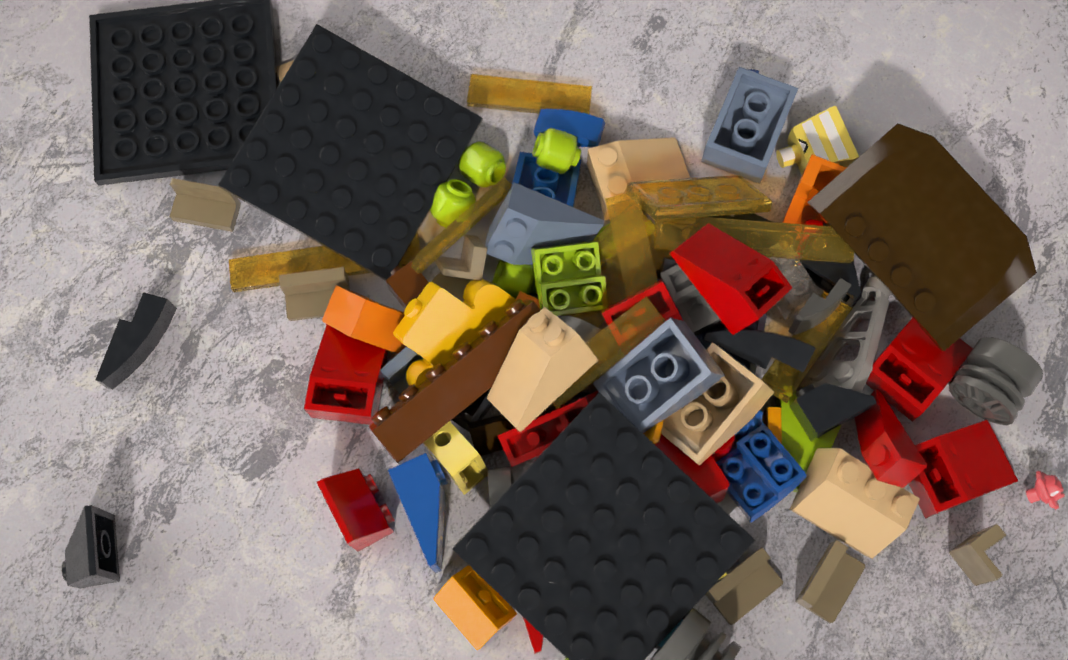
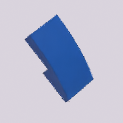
M541 109L533 132L537 138L540 132L544 133L547 129L554 128L574 135L577 138V147H596L600 144L605 121L602 118L577 111Z

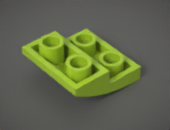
M591 241L531 249L534 277L541 310L546 307L554 315L561 316L608 308L605 276L601 275L598 242Z

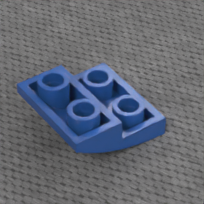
M765 424L737 441V448L716 462L729 481L728 495L750 523L778 504L807 477L805 471Z

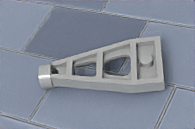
M870 277L867 280L860 300L813 360L800 385L801 389L809 384H813L816 388L824 383L862 392L873 369L872 365L875 361L889 304L888 298L891 294L877 277ZM862 319H870L866 332H853ZM845 345H860L858 356L854 361H834Z

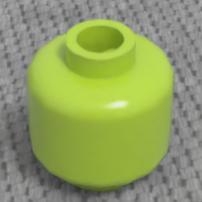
M549 128L544 133L540 132L538 134L532 156L536 157L538 166L563 174L569 170L570 166H577L581 156V149L577 148V138L574 135Z
M477 141L466 148L459 160L460 174L481 188L498 184L506 172L504 155L485 142Z
M452 179L438 186L430 212L440 226L448 229L460 227L468 222L476 204V197L472 192V188L467 183Z
M501 259L499 260L492 283L515 299L520 291L528 295L530 293H537L533 265H513Z

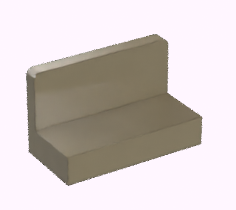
M171 178L170 186L176 192L169 216L173 221L230 232L234 231L241 202L237 197L221 189L219 186Z
M465 234L461 259L436 256L435 263L444 276L482 281L487 247L478 236Z
M344 267L279 275L280 288L285 294L286 314L289 321L323 317L335 286L350 290L349 277Z
M998 524L973 533L949 551V554L975 586L996 581L1003 576L985 551L1004 538L1006 534Z
M838 540L828 545L795 601L828 623L835 621L865 569V564L847 554L846 551L849 547Z
M762 547L718 581L705 594L730 625L735 624L783 584L782 579L767 562L771 557Z

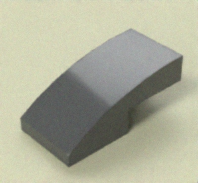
M678 264L660 273L683 320L695 336L722 323Z
M840 278L826 299L813 292L797 314L788 332L796 335L823 322L841 304L852 285Z

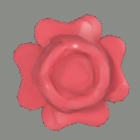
M1041 471L1036 472L1035 487L1026 490L1030 503L1041 500L1055 510L1059 509L1058 500L1065 497L1060 480L1055 475H1046Z

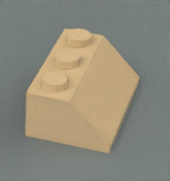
M817 448L806 472L807 477L802 481L789 510L868 558H874L907 530L920 498L904 488L877 481L869 466L841 448Z

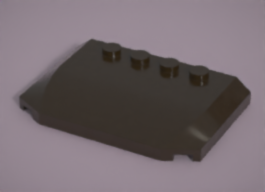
M899 123L807 203L919 323L920 328L941 351H945L1037 273L1027 236L934 136Z

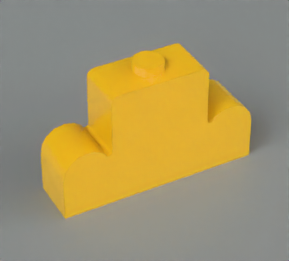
M483 278L482 281L472 280L466 285L463 293V302L436 283L429 282L418 298L411 300L406 306L405 316L393 332L399 341L423 357L422 360L419 359L408 367L406 372L408 385L414 384L418 387L427 379L425 374L439 363H442L443 366L454 358L452 352L457 347L467 341L470 344L480 337L478 332L482 327L492 320H495L496 323L507 315L505 309L517 300L497 285Z

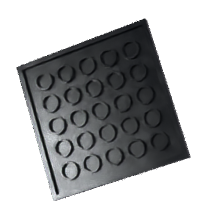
M210 0L89 15L95 183L101 186L227 170L278 88L272 0Z
M316 24L218 186L381 279L386 280L392 275L391 271L400 264L430 212L438 186L441 183L447 182L483 118Z
M599 392L452 549L568 660H645L756 540Z

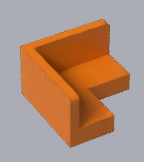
M811 155L781 225L798 233L795 241L800 242L802 225L805 221L812 219L822 221L824 224V221L807 203L847 167L816 155ZM809 237L807 245L813 247L818 238Z
M335 286L322 322L352 338L395 353L401 352L406 347L393 334L405 316L404 312L378 303L351 290Z

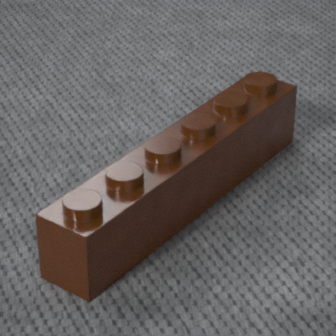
M519 299L505 309L507 314L497 323L495 320H492L479 330V338L471 344L467 341L457 347L452 352L454 358L444 366L442 363L435 365L425 374L427 379L418 387L414 384L409 386L398 396L400 401L390 409L388 406H385L371 418L373 423L368 427L397 463L493 386L518 331L528 322L531 316L541 311L534 301L527 299L522 301Z

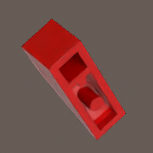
M875 389L870 395L875 398L877 403L869 410L855 417L861 454L877 481L904 488L928 465L881 391Z
M599 391L535 418L521 432L513 428L498 435L511 467L539 456Z

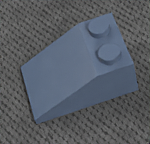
M738 67L705 146L701 162L760 184L798 88Z
M514 182L489 226L485 242L487 247L486 254L513 265H533L531 249L591 242L604 225V220Z
M669 318L593 384L615 408L644 433L658 422L663 421L698 398L724 377L725 374L685 321Z

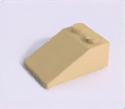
M676 137L619 140L588 149L587 167L605 220L625 215L632 210L639 211L695 195V190Z
M544 307L541 311L531 316L528 322L518 331L487 399L521 432L593 366L598 359L576 331Z
M713 342L707 348V352L725 376L698 398L664 419L661 434L698 465L702 464L751 421L774 393L766 383Z

